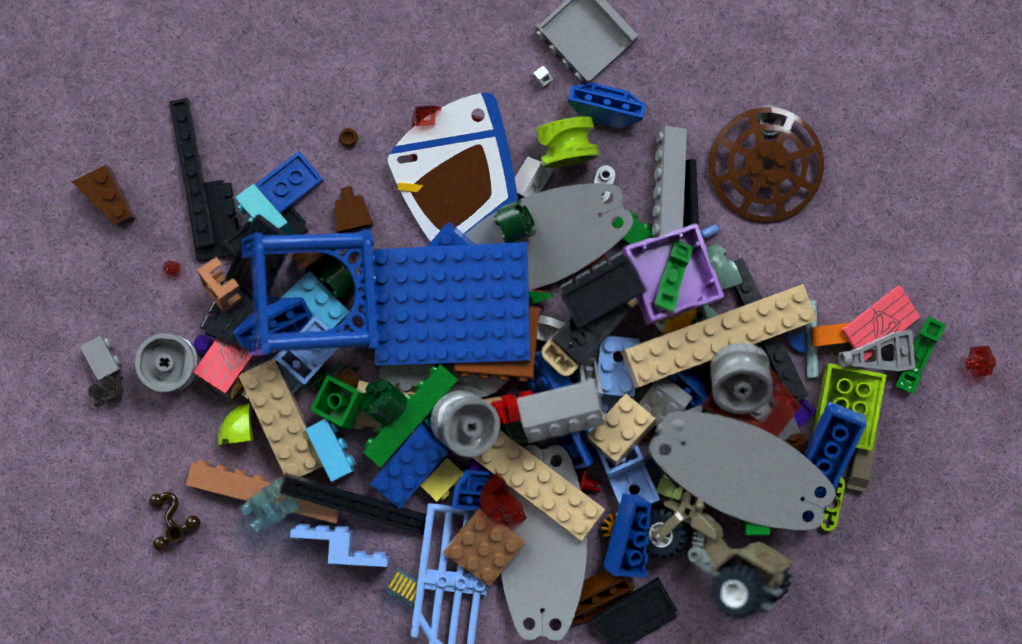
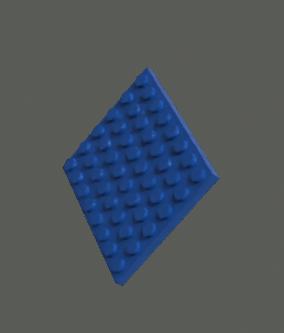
M527 242L373 249L375 256L373 273L376 275L374 291L378 297L375 307L379 316L377 332L380 334V343L375 348L376 366L531 361Z

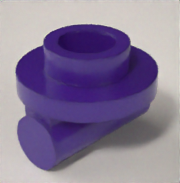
M473 458L465 466V470L487 471Z

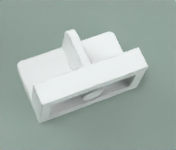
M540 315L537 340L548 342L565 322Z

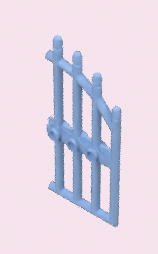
M428 503L411 637L417 638L419 634L418 628L421 627L429 640V644H443L437 639L443 591L454 592L448 644L456 643L462 593L473 594L467 644L475 643L480 595H487L488 585L473 574L465 573V569L459 564L457 572L446 571L448 557L443 554V550L450 543L453 514L464 515V526L476 510L453 509L452 506ZM484 511L494 519L497 518V512ZM434 512L446 513L438 570L427 569ZM424 589L436 590L431 628L421 613Z

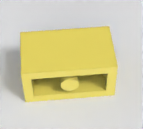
M447 457L420 486L436 502L439 499L443 501L450 494L448 490L453 485L456 487L464 472Z

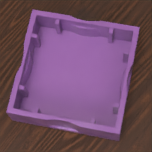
M697 224L672 231L663 237L650 238L625 246L621 250L625 256H630L648 290L636 297L646 325L718 302L724 297L715 270L709 262L707 249ZM678 240L693 246V250L681 282L675 311L671 313L656 307L655 300L674 241Z

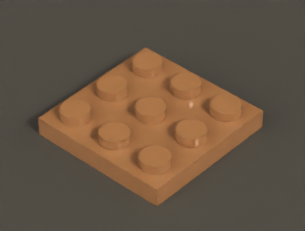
M478 508L443 550V554L490 586L525 545V540Z

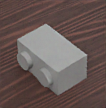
M98 336L80 346L98 381H103L122 370L120 366L122 361L111 350L113 344L108 337Z

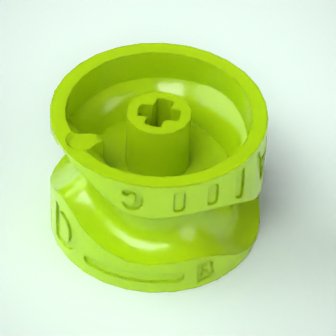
M592 117L568 118L550 122L536 128L538 141L542 145L547 146L546 154L541 157L543 168H559L585 163L600 156L598 145L591 144L588 140V135L595 130Z

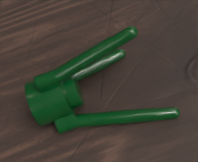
M325 362L309 379L316 389L320 390L326 376L338 369L342 362H338L327 372L323 370L320 372L326 364ZM358 367L353 368L354 371L359 369Z

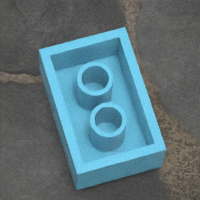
M308 271L282 296V298L303 297L312 312L311 318L314 315L317 316L330 329L339 325L350 313L311 271Z
M324 419L306 428V431L332 482L354 471V466L357 464L354 457L348 455L346 451L348 445L345 439L340 438L337 433L340 430L338 425L328 419Z

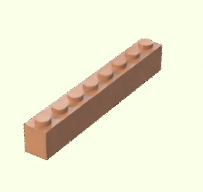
M199 459L198 462L191 463L186 482L187 486L332 523L338 522L339 510L280 494L279 489L282 480L273 478L271 482L265 480L263 475L254 474L252 477L246 475V471L235 469V472L228 471L227 466L217 464L216 467L209 466L208 461Z

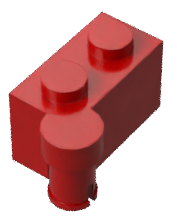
M532 390L520 392L521 396L513 398V394L501 396L502 400L490 402L498 413L500 424L501 419L502 424L521 420L517 398L533 395Z

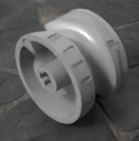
M168 333L157 334L145 340L139 347L135 358V368L140 380L147 387L160 392H177L190 386L197 377L193 374V371L200 363L199 353L189 340Z
M735 343L721 348L713 356L710 364L713 398L722 409L733 413H750L762 408L769 402L773 393L769 358L761 348L748 343Z
M458 390L444 395L436 403L431 414V428L435 437L452 451L462 456L473 457L483 454L494 444L499 434L500 420L498 413L491 404L471 392Z

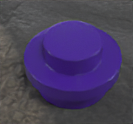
M200 335L194 340V347L200 354H206L213 345L212 339L207 335Z

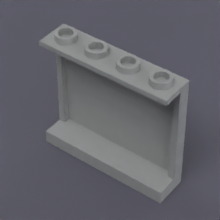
M566 0L540 25H536V35L542 41L546 40L550 44L548 46L555 55L559 54L563 58L561 60L566 68H572L576 72L574 76L581 83L583 81L589 83L638 38V34L606 0Z

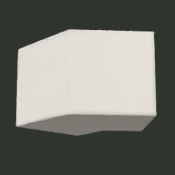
M544 66L533 73L534 77L543 87L553 80Z

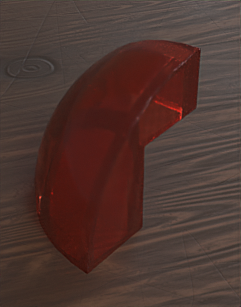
M498 473L494 474L484 485L480 496L481 507L487 518L495 525L499 523L506 526H513L526 520L523 506L509 493L506 481Z

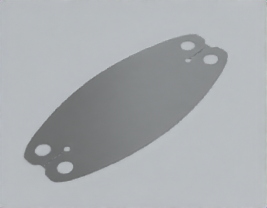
M606 183L572 185L543 191L520 199L522 201L520 203L521 206H527L535 225L532 226V230H536L534 236L521 241L528 243L529 290L554 283L579 271L607 252L626 235L633 224V218L630 212L624 209L622 205L623 194L618 186ZM607 191L613 194V201L609 204H605L601 200V195ZM497 212L485 218L465 234L475 244L505 243L502 238L503 232L500 226L496 225L493 218ZM598 213H602L603 216L599 218ZM616 216L621 217L624 221L623 226L618 229L614 228L611 224L612 219Z
M691 411L668 413L662 421L661 426L663 430L660 436L655 437L649 447L653 458L660 467L691 494L726 514L752 523L791 530L815 529L823 521V508L831 504L836 495L835 489L828 478L795 448L765 430L728 417ZM676 419H680L684 423L683 429L678 432L671 428L672 422ZM682 441L686 442L684 446L681 445ZM662 444H669L671 446V453L669 455L662 456L659 453V447ZM822 486L826 489L825 497L817 498L814 492L817 487ZM805 497V500L801 501L800 498ZM807 510L814 513V519L811 522H805L802 519L803 513Z
M533 445L523 447L581 491L571 458L562 446L553 445L547 449H539ZM553 455L561 456L562 464L559 467L552 466L550 459ZM507 484L500 523L525 540V545L501 572L504 592L512 620L523 639L534 640L538 636H546L549 640H561L571 626L580 599L586 568L587 536L581 541ZM541 608H544V609H545V612L543 613V624H542V613L540 612V609H541ZM526 618L534 619V629L526 630L524 628L523 622ZM553 618L559 619L562 623L558 631L550 628L549 624Z

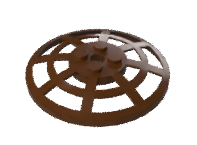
M774 107L751 109L730 120L715 138L709 158L711 182L721 201L739 216L760 222L782 220L802 210L818 191L824 172L822 147L812 128L794 113ZM776 113L787 116L783 127L774 124L759 125L756 114ZM746 117L749 118L752 128L743 132L735 142L724 138L733 125ZM794 121L807 130L814 141V146L804 148L800 139L790 131ZM762 130L779 131L780 134L776 142L765 141ZM754 133L757 141L756 145L750 150L740 146L746 137ZM787 136L795 142L799 151L788 153L782 146ZM719 145L730 149L727 160L728 173L717 176L716 156ZM737 152L745 156L744 168L734 171V156ZM818 153L819 170L816 182L812 184L805 180L808 169L807 156ZM802 158V170L800 176L790 171L791 161ZM765 159H770L773 163L770 170L763 168L762 163ZM747 175L753 182L749 193L741 187L736 178ZM786 178L796 183L789 192L781 195L779 184ZM731 180L735 189L745 197L740 208L727 198L720 187V183ZM760 187H771L774 198H758L756 194ZM800 187L810 191L807 198L801 204L788 212L785 211L783 201L793 196ZM752 202L764 205L776 204L778 215L760 216L748 213L747 210Z

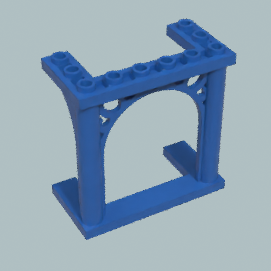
M361 230L356 233L263 236V233H254L241 239L242 259H252L256 335L247 337L248 356L265 355L278 351L354 347V350L378 347L380 343V334L377 332L379 316L375 307L378 297L374 291L376 275L373 273L375 256L372 254L374 237L371 234V230ZM344 249H347L344 256L339 254V250L344 252ZM320 252L335 257L346 266L354 282L355 298L350 313L339 325L325 331L269 334L264 254ZM359 254L358 261L355 264H350L348 262L349 255ZM360 266L359 275L355 272V268ZM359 305H362L361 311L363 314L358 312ZM352 317H360L363 321V327L357 328L354 326ZM348 324L353 332H349V329L344 331V326Z

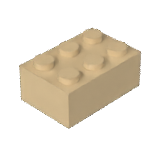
M625 394L605 415L606 425L594 427L587 435V440L615 466H618L656 425V419L628 394Z

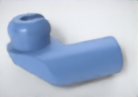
M714 224L701 230L702 238H709L719 233L718 226Z

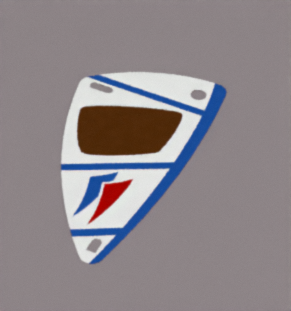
M483 92L471 95L434 111L406 133L388 156V164L397 185L399 182L423 185L418 192L400 191L430 242L448 222H451L462 233L466 234L485 218L497 212V209L518 200L511 155L497 100L491 93ZM479 108L484 111L485 117L481 122H475L472 119L471 113L474 109ZM410 154L418 156L415 162L400 164L397 161L399 156Z

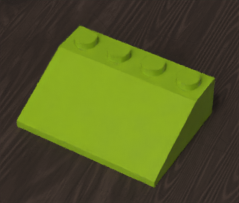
M831 363L825 364L813 432L829 401L865 415L867 426L856 448L873 451L887 374L851 367L842 368L840 365Z

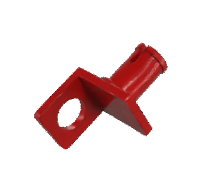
M581 468L578 476L581 491L587 489L599 493L601 488L594 487L593 485L602 486V481L587 478V470Z

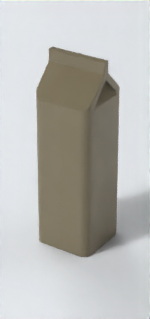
M876 431L873 451L855 448L851 457L846 488L866 492L879 436L878 431Z

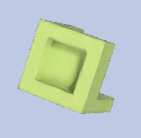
M662 474L656 491L661 495L679 501L684 488L671 476Z

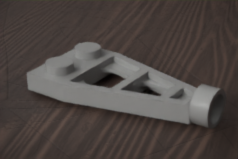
M912 330L892 332L851 351L840 352L838 356L839 364L842 368L856 366L891 371L916 369ZM892 344L893 361L882 360V347ZM874 349L875 361L864 362V352Z

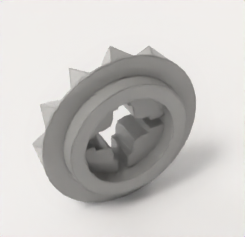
M766 105V106H763V107L779 108V107H777V106H775V105ZM756 114L759 125L769 124L763 123L767 119L768 114L771 118H778L772 122L774 125L783 127L786 121L785 116L782 114ZM762 130V133L765 135H775L779 131Z

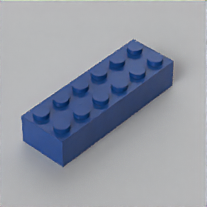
M828 401L803 455L828 478L834 489H836L867 426L865 415ZM822 486L817 487L814 492L817 498H823L827 493L826 489ZM801 497L800 500L804 501L805 497ZM807 510L803 513L802 518L812 521L814 513Z

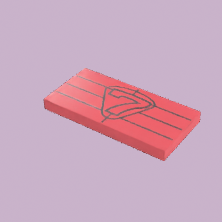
M896 286L841 329L852 348L855 349L889 333L905 330L919 319L920 315L903 288ZM874 349L864 352V361L874 354Z
M216 339L193 371V374L224 394H227L252 356H248V349H242V347L239 349Z

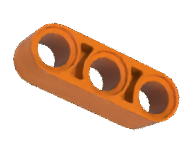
M849 323L811 327L813 347L849 343L841 331Z

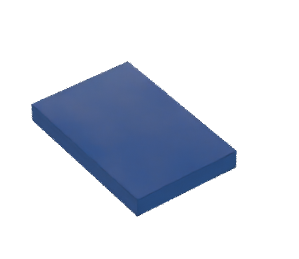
M298 151L256 183L255 186L276 210L282 214L323 182V178L302 153Z

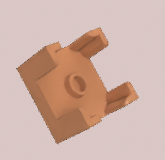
M216 257L199 268L197 272L202 286L225 314L241 303L243 298L241 295L235 294L227 299L237 292L240 287L234 279L221 286V283L226 278L220 269L210 275L212 271L222 265Z

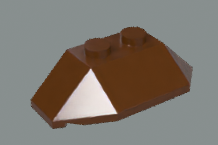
M602 571L585 579L572 623L586 624L592 621V616L631 593L634 589L629 578L626 576H614L609 571Z

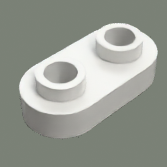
M607 165L601 166L596 172L594 183L613 185L615 179L614 169ZM603 172H608V173H609V177H608V178H604V177L602 176V173H603ZM604 192V195L601 196L603 203L608 200L611 192Z

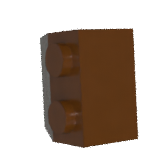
M320 252L294 253L292 255L299 270L304 274L308 271L313 272L333 258L331 255Z

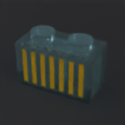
M397 566L384 587L387 589L386 593L394 598L397 596L402 598L403 603L410 608L415 606L418 578ZM424 589V596L428 589Z

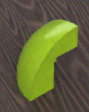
M251 402L237 406L224 418L218 432V445L253 440Z

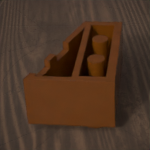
M104 165L72 181L114 225L121 226L136 218L111 167L108 165Z

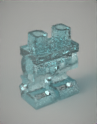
M281 476L272 481L269 486H265L248 498L247 502L240 508L245 517L252 512L256 515L257 519L250 523L254 532L269 528L287 517V514H291L301 508L296 498L291 496H285L280 502L274 504L276 498L284 496V494L279 493L283 481Z

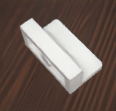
M527 157L515 176L517 194L525 198L540 193L553 171L550 168H543L542 162Z

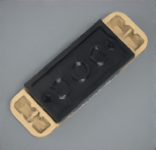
M637 298L628 301L580 329L577 328L571 316L544 345L541 352L542 357L559 374L563 376L572 374L638 302Z

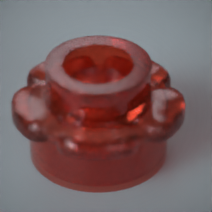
M165 261V265L162 267L163 270H166L165 273L169 275H177V272H181L179 262Z

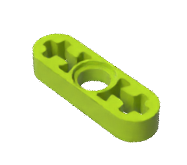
M842 477L839 481L841 486L836 488V493H839V497L835 495L836 507L833 509L826 507L827 511L835 512V516L830 515V520L833 521V524L828 525L827 528L826 524L822 521L820 525L826 531H832L837 526L845 490V481ZM828 513L823 514V520L828 518Z

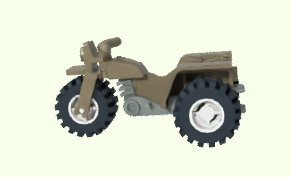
M689 491L684 492L680 500L681 502L676 499L666 500L664 505L669 508L659 509L650 513V527L647 529L649 544L647 545L646 552H652L651 556L653 557L658 556L659 559H667L682 553V551L688 548L686 545L691 543L689 537L692 536V532H689V528L697 530L694 532L697 536L693 537L695 541H692L694 546L688 552V558L692 563L715 576L713 580L715 583L711 585V589L714 590L711 593V598H715L713 604L714 606H719L717 610L720 613L725 612L724 616H732V619H743L754 614L761 607L771 611L775 607L773 603L784 597L789 591L788 587L791 586V581H788V579L792 578L791 573L788 574L787 570H789L790 565L794 561L762 542H754L742 549L729 548L722 539V527L709 513L703 512L707 503Z

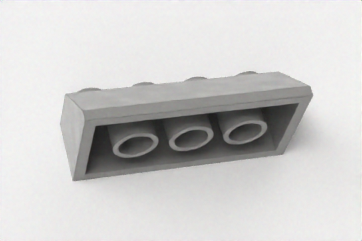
M594 380L517 398L523 429L529 443L606 425L604 407Z

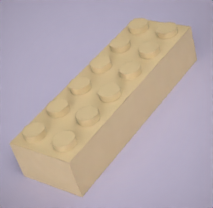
M272 359L241 373L239 378L284 475L288 473L300 477L323 467L306 431V428H308L307 423L279 362L276 359Z

